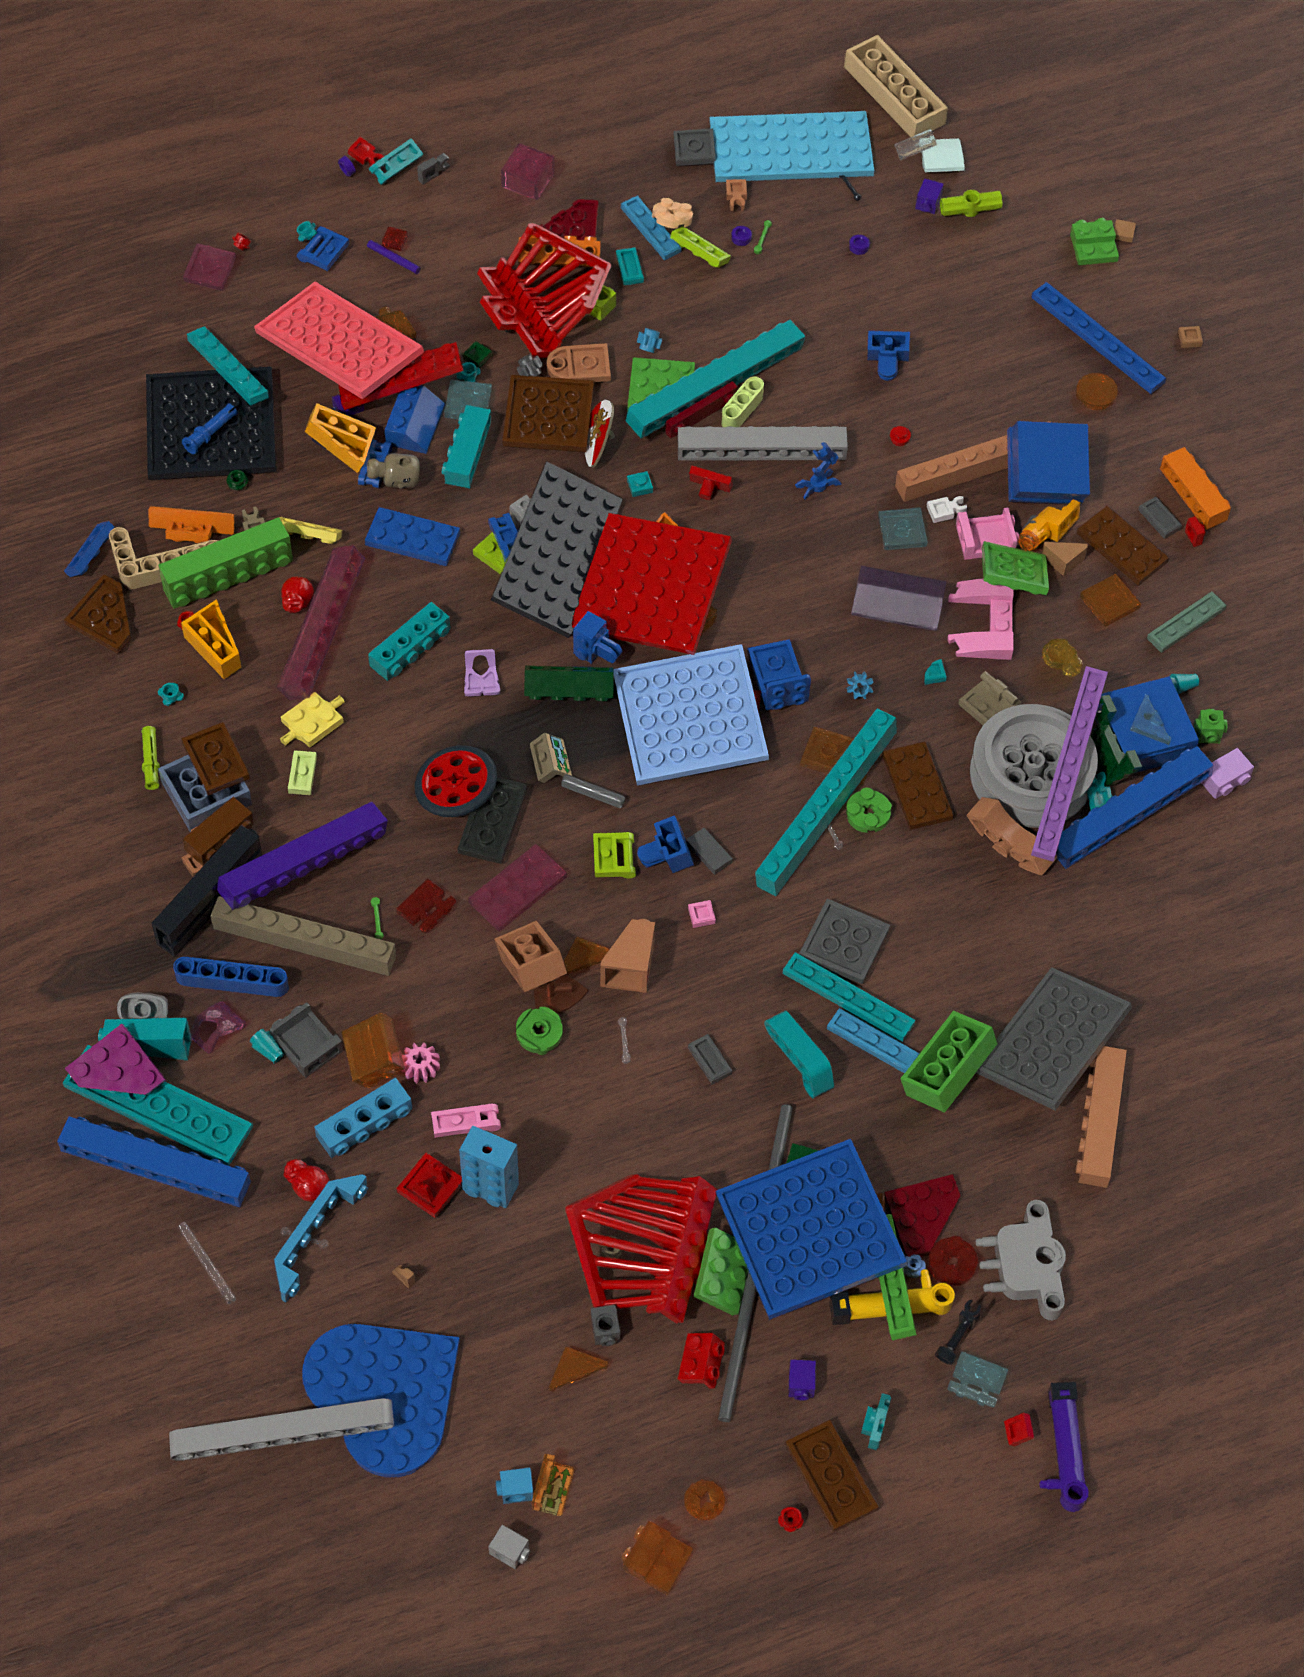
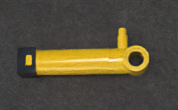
M921 1270L922 1288L908 1290L912 1314L931 1312L937 1315L947 1314L952 1308L955 1297L953 1288L946 1283H938L932 1287L928 1270ZM839 1292L830 1296L829 1306L832 1325L849 1324L850 1320L887 1317L882 1292L848 1295V1292ZM943 1296L947 1301L939 1302L935 1297Z

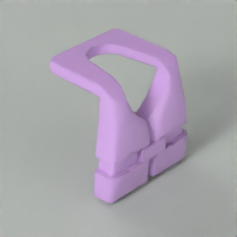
M493 649L466 651L465 696H481L482 693L483 695H499L500 685L496 672L495 651ZM478 655L485 656L489 664V669L482 676L472 669L474 658Z

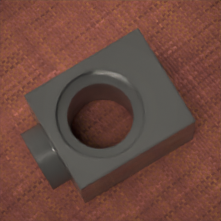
M615 1305L591 1308V1323L595 1345L611 1346L619 1342L620 1330ZM603 1324H609L612 1328L604 1331L599 1327Z

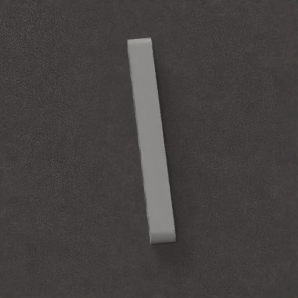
M375 1399L173 1430L169 1432L170 1457L176 1461L390 1429L394 1427L392 1400Z

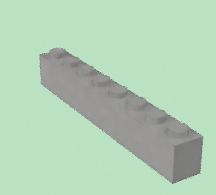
M838 426L678 427V460H818L813 450H821L823 442L827 443L834 453L836 452L839 457L837 460H846L848 448L846 427Z

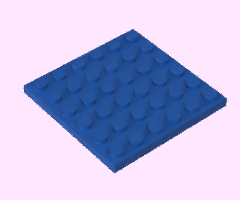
M851 1139L715 1191L769 1320L908 1266L907 1260Z

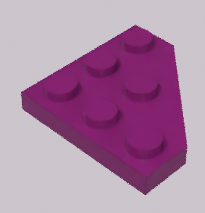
M120 1024L65 1068L81 1088L148 1095L166 1081L124 1024Z

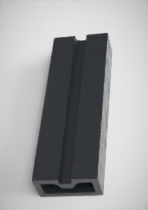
M241 825L153 920L151 924L156 943L159 947L175 957L211 918L218 897H222L217 891L218 878L262 856L260 839L256 831Z

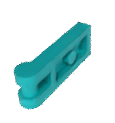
M411 138L374 163L369 168V171L375 174L378 178L377 181L380 185H383L390 178L421 158L423 153ZM383 166H384V167L386 168V170L388 171V172H386L385 174H384V172L381 170V167H383Z

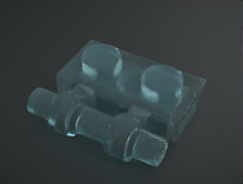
M961 1351L952 1376L960 1379L961 1382L959 1384L950 1380L947 1390L955 1392L956 1396L960 1398L965 1396L978 1401L977 1404L983 1407L988 1405L994 1408L998 1398L990 1396L989 1392L1000 1394L1008 1369ZM970 1383L983 1389L980 1392L967 1386Z

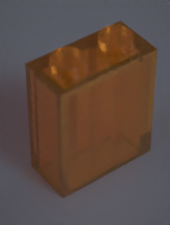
M380 1012L342 1031L353 1082L369 1088L385 1078L394 1077L398 1072L405 1069L392 1018Z

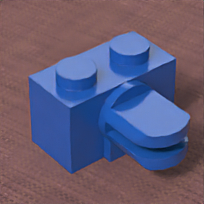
M868 331L867 360H878V375L882 380H893L898 372V361H909L910 332Z
M589 611L573 629V653L579 659L586 660L591 664L597 656L610 663H614L622 654V648L619 644L609 639V630L606 629L607 621Z
M675 815L654 823L657 835L654 836L656 841L640 846L637 851L638 857L645 867H651L667 861L672 873L694 865L682 828Z

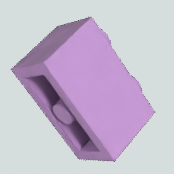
M1236 748L1213 761L1212 776L1201 783L1214 799L1221 795L1226 796L1236 786H1243L1251 780L1254 766Z

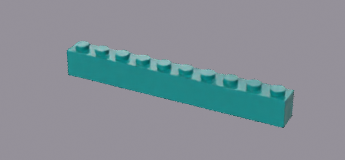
M791 320L779 323L774 329L761 333L752 341H746L736 350L732 349L725 356L714 359L709 365L699 367L694 373L681 377L678 382L665 386L660 392L650 394L642 402L632 404L628 409L626 422L640 438H643L665 426L666 421L732 381L738 385L801 350L806 336Z
M878 708L875 710L755 872L757 887L774 896L778 895L897 733L896 717Z

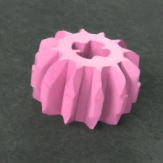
M423 1042L421 1047H418L414 1043L413 1049L406 1048L404 1050L405 1055L400 1057L402 1063L401 1071L405 1072L407 1079L414 1077V1082L417 1084L419 1079L423 1078V1081L427 1083L428 1076L435 1078L436 1071L440 1069V1056L438 1053H435L433 1046L427 1048L425 1042Z

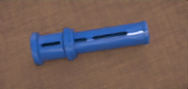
M227 404L204 426L196 427L193 434L189 437H184L182 439L184 448L189 453L196 454L202 444H207L210 441L212 434L237 415L236 409L228 413L234 406Z

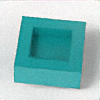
M647 471L627 475V482L632 497L653 493V486Z

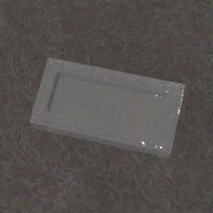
M931 129L894 144L900 160L937 145Z

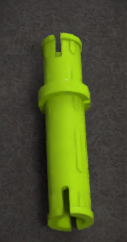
M145 726L141 730L144 758L142 771L145 774V788L155 790L159 788L158 768H160V764L157 762L156 729L152 726Z

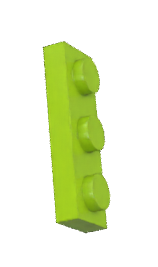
M683 226L672 231L671 239L676 241L681 247L692 251L695 256L708 261L711 266L718 268L729 263L731 257L729 254Z

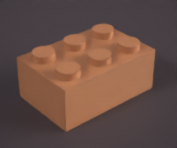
M537 921L495 938L503 964L524 992L534 990L544 983L555 981L560 976L567 974L560 950Z

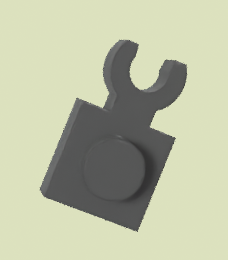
M442 153L437 159L432 157L417 166L418 181L424 185L439 176L440 170H446L450 167L446 162L449 160V157Z

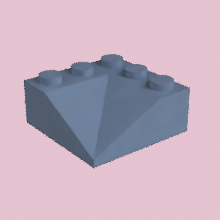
M188 755L158 768L161 783L190 832L191 829L200 825L233 796L245 807L252 805L250 791L244 781L207 795Z

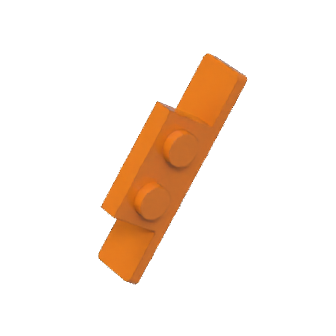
M150 506L148 509L149 527L166 529V539H171L175 542L193 541L198 544L209 541L212 533L233 535L235 532L234 514L153 506Z

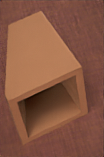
M632 919L601 961L600 987L647 993L654 949L655 922H650L647 919Z

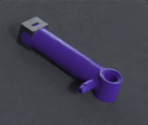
M1076 1382L1051 1383L1048 1390L1049 1407L1052 1408L1060 1479L1041 1480L1039 1485L1041 1489H1061L1060 1502L1063 1508L1069 1512H1077L1083 1508L1089 1491L1085 1484L1076 1406L1078 1400ZM1076 1492L1080 1499L1073 1500L1069 1497L1068 1493Z

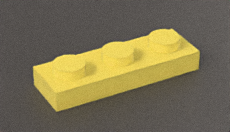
M280 517L289 535L298 533L301 534L300 537L305 539L316 537L320 538L321 542L333 544L341 539L342 530Z

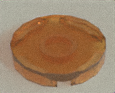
M1101 373L1084 375L1078 381L1076 387L1077 399L1083 402L1082 405L1093 410H1103L1107 406L1114 404L1118 394L1117 385L1114 380Z

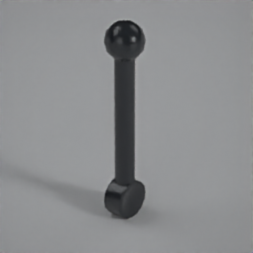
M840 175L839 178L843 179L854 195V200L859 201L861 195L855 191L845 175Z

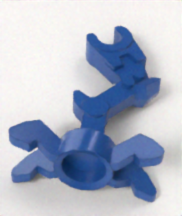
M825 442L821 444L823 446L821 450H813L816 458L823 461L819 467L812 469L815 475L811 477L810 481L801 480L795 484L796 488L809 487L803 497L805 500L813 492H823L826 486L842 484L834 477L827 479L833 473L832 469L827 468L835 464L839 457Z

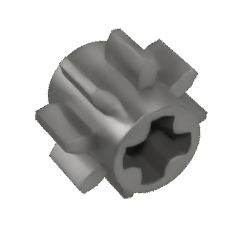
M528 354L518 360L520 366L516 370L519 375L537 376L541 373L540 367H542V362L538 356L533 358L531 354Z

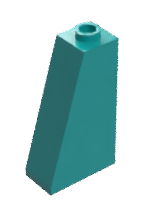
M187 1018L106 1019L104 1027L99 1029L98 1042L120 1024H124L148 1056L188 1061L192 1038Z

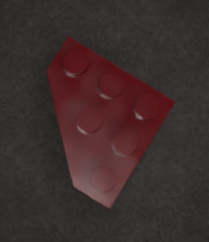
M578 199L572 203L570 208L561 210L552 216L549 222L539 226L562 238L564 236H575L576 240H585V237L596 238L598 200Z
M953 1174L884 1192L885 1202L889 1213L892 1214L895 1230L905 1257L930 1255L934 1244L942 1233L961 1196Z

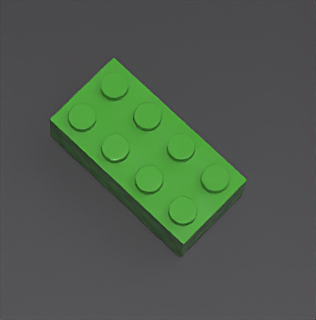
M953 1011L900 1078L906 1096L945 1113L996 1047L997 1041L993 1028Z

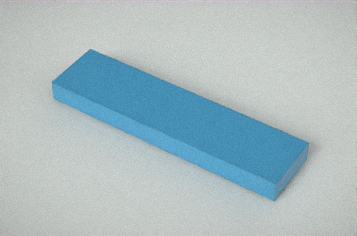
M638 195L621 203L623 212L663 260L681 253L680 245L670 238L671 235L664 226L656 222L657 218H652V212Z
M840 1008L827 1025V1030L903 1073L907 1071L920 1054Z

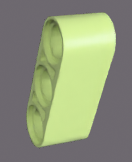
M748 378L723 407L722 427H740L763 399L764 382L761 378Z

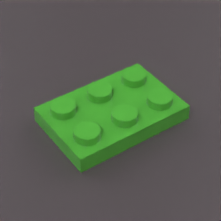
M716 1227L709 1229L694 1297L733 1316L739 1313L748 1269L735 1238Z

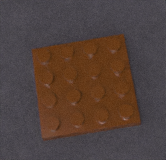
M511 375L502 440L503 446L587 452L594 381Z

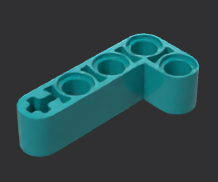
M786 1010L764 1021L765 1028L770 1037L802 1074L805 1090L811 1098H815L834 1088L832 1068L827 1057Z

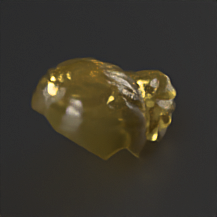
M1052 639L1044 645L1042 658L1049 667L1062 669L1065 676L1074 677L1080 674L1082 660L1077 657L1076 649L1069 644L1067 639Z

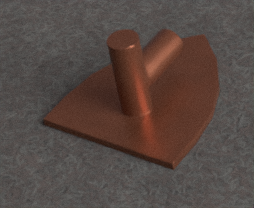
M564 975L560 976L559 979L549 981L534 989L535 1008L547 1007L557 1014L580 1002L588 990L572 978Z

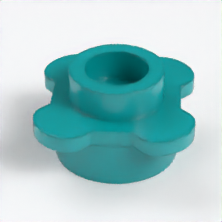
M309 221L301 223L296 229L299 234L298 240L304 241L313 238L316 234V224Z
M466 362L462 364L463 371L457 372L456 377L472 384L475 382L476 376L480 375L481 370L475 364Z
M166 683L158 690V695L163 698V704L166 706H170L175 701H181L184 697L183 693L179 691L177 683Z

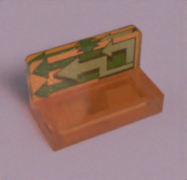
M544 1455L532 1499V1510L562 1516L574 1473L573 1467L555 1463V1456Z

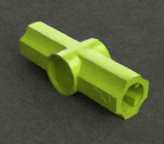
M968 190L963 196L941 198L940 212L942 216L963 214L967 217H974L979 211L1002 208V195L1000 191L979 193L975 190Z

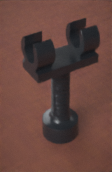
M968 1300L965 1303L964 1311L962 1310L959 1314V1325L946 1346H939L934 1354L940 1361L948 1365H952L957 1357L954 1354V1350L968 1328L973 1330L975 1323L980 1319V1304L977 1311L970 1312L972 1300Z

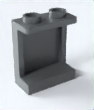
M308 1002L302 1006L295 1007L291 1014L284 1019H278L270 1028V1033L281 1051L305 1078L343 1052L341 1039L337 1035L333 1036L313 1014Z

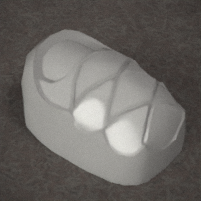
M129 993L122 996L118 1001L117 1013L120 1019L167 1018L168 1001L164 996L157 994Z

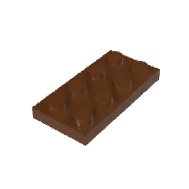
M1108 506L1104 507L1077 529V535L1138 586L1168 563L1169 557Z
M926 742L883 751L882 757L910 830L953 820L954 815Z
M830 1420L785 1441V1446L833 1532L878 1510L879 1507Z

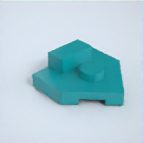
M881 1394L878 1409L868 1406L861 1434L871 1436L868 1445L870 1449L877 1450L879 1447L891 1400L890 1395Z

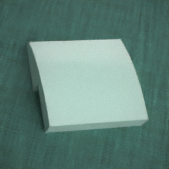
M959 138L920 140L922 165L925 172L964 171V159Z

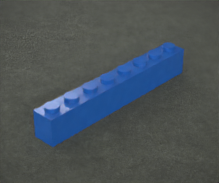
M1198 746L1191 750L1183 751L1176 760L1166 762L1157 772L1147 774L1143 781L1128 786L1121 795L1112 796L1102 807L1092 809L1088 816L1073 821L1069 828L1062 831L1056 851L1057 859L1067 869L1211 777L1214 765Z
M69 1116L57 1141L62 1152L237 1207H241L251 1183L249 1172L242 1167H230L217 1159L207 1160L195 1152L185 1153L172 1145H159L150 1138L140 1139L130 1132H118L105 1124L95 1125L82 1117H77L76 1119Z

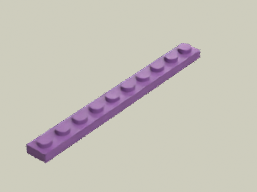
M1087 666L1085 668L1031 856L1054 862L1108 673L1106 671Z

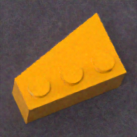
M316 404L308 420L305 432L358 473L365 462L376 427Z
M217 599L181 622L184 638L223 679L241 668L239 652L226 625Z

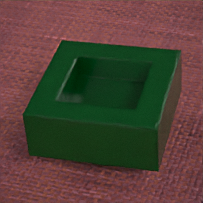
M477 341L463 353V359L475 364L478 368H481L492 357V351Z

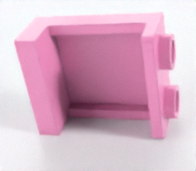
M1008 507L1003 509L1002 515L968 519L967 512L958 513L956 528L965 560L982 558L981 548L984 541L1013 548L1019 545V534L1014 530L1015 519L1013 515H1010Z

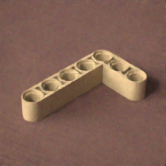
M116 527L109 533L110 544L120 580L126 589H136L162 582L159 564L217 542V540H210L136 559L126 529Z

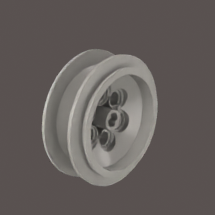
M1039 704L1013 706L992 716L982 726L976 737L970 764L971 784L978 799L980 800L981 797L997 799L1002 803L1003 808L1020 826L1039 828L1052 785V780L1050 779L1054 778L1071 716L1059 709ZM1089 736L1066 820L1074 816L1088 800L1087 790L1091 787L1096 775L1098 758L1091 736Z

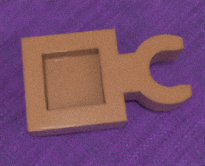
M746 179L726 180L727 200H730L731 211L734 210V205H740L741 211L745 209V200H747Z

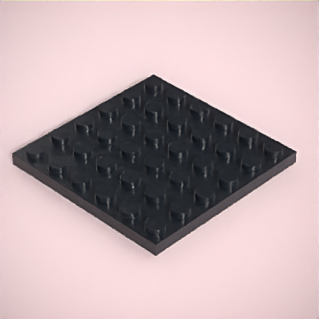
M272 366L246 368L268 391L269 397L251 406L217 370L146 374L148 480L229 475L234 470H240L245 474L276 472ZM227 404L233 405L234 407L228 413L236 409L237 415L212 434L210 441L207 444H202L196 454H191L184 448L182 444L184 437H189L193 434L196 427L204 426Z

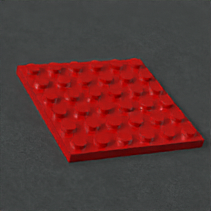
M609 513L579 598V605L576 607L572 618L573 629L589 611L607 621L606 629L609 630V638L695 655L732 542L731 536Z

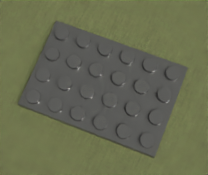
M1051 967L998 1036L996 1047L976 1073L1056 1111L1132 1009L1131 1003Z

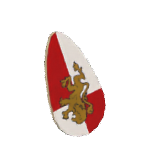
M608 400L598 403L590 414L585 457L587 464L591 468L597 465L606 442L615 437L614 432L610 430L614 406Z

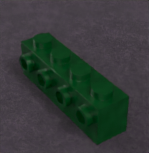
M525 665L524 696H529V699L539 700L542 699V696L551 697L552 700H564V697H573V700L584 701L588 697L595 698L597 701H608L609 698H613L614 667Z

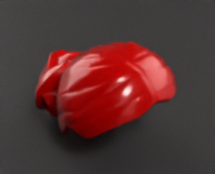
M293 576L283 583L281 597L285 611L297 613L308 605L314 594L313 585L308 579Z
M299 1159L288 1161L284 1167L283 1176L287 1178L295 1193L304 1201L314 1202L330 1181L324 1170L317 1166L307 1165Z

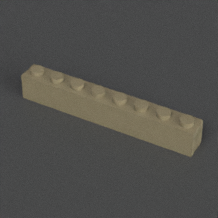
M220 896L211 914L213 929L389 976L396 958L395 943L250 904L232 910L223 897Z

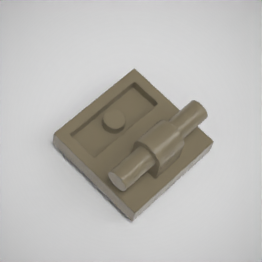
M985 671L980 676L982 681L960 698L958 703L979 723L984 725L998 712L1021 705L1022 701L1008 690L1009 687L1002 681L996 680Z

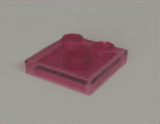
M197 243L184 273V282L223 291L236 259L235 253Z

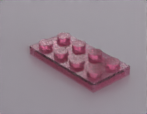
M535 844L468 898V903L500 932L567 878V872Z

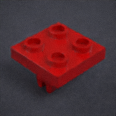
M425 1153L396 1190L397 1193L436 1218L461 1188L462 1176L428 1153Z

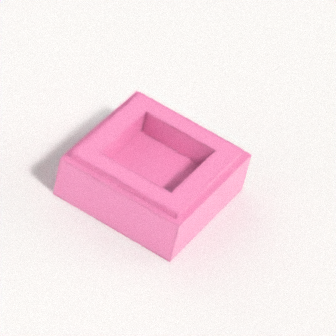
M710 900L688 904L693 928L715 924L716 919Z

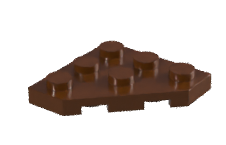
M103 574L68 614L64 622L70 628L119 654L131 639L121 583Z

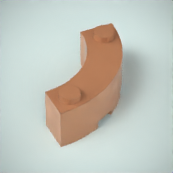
M981 797L967 814L968 819L981 836L985 834L994 843L992 848L1006 858L1010 855L1019 861V867L1042 876L1053 863V861L1031 856L1036 836L1012 819L999 800Z

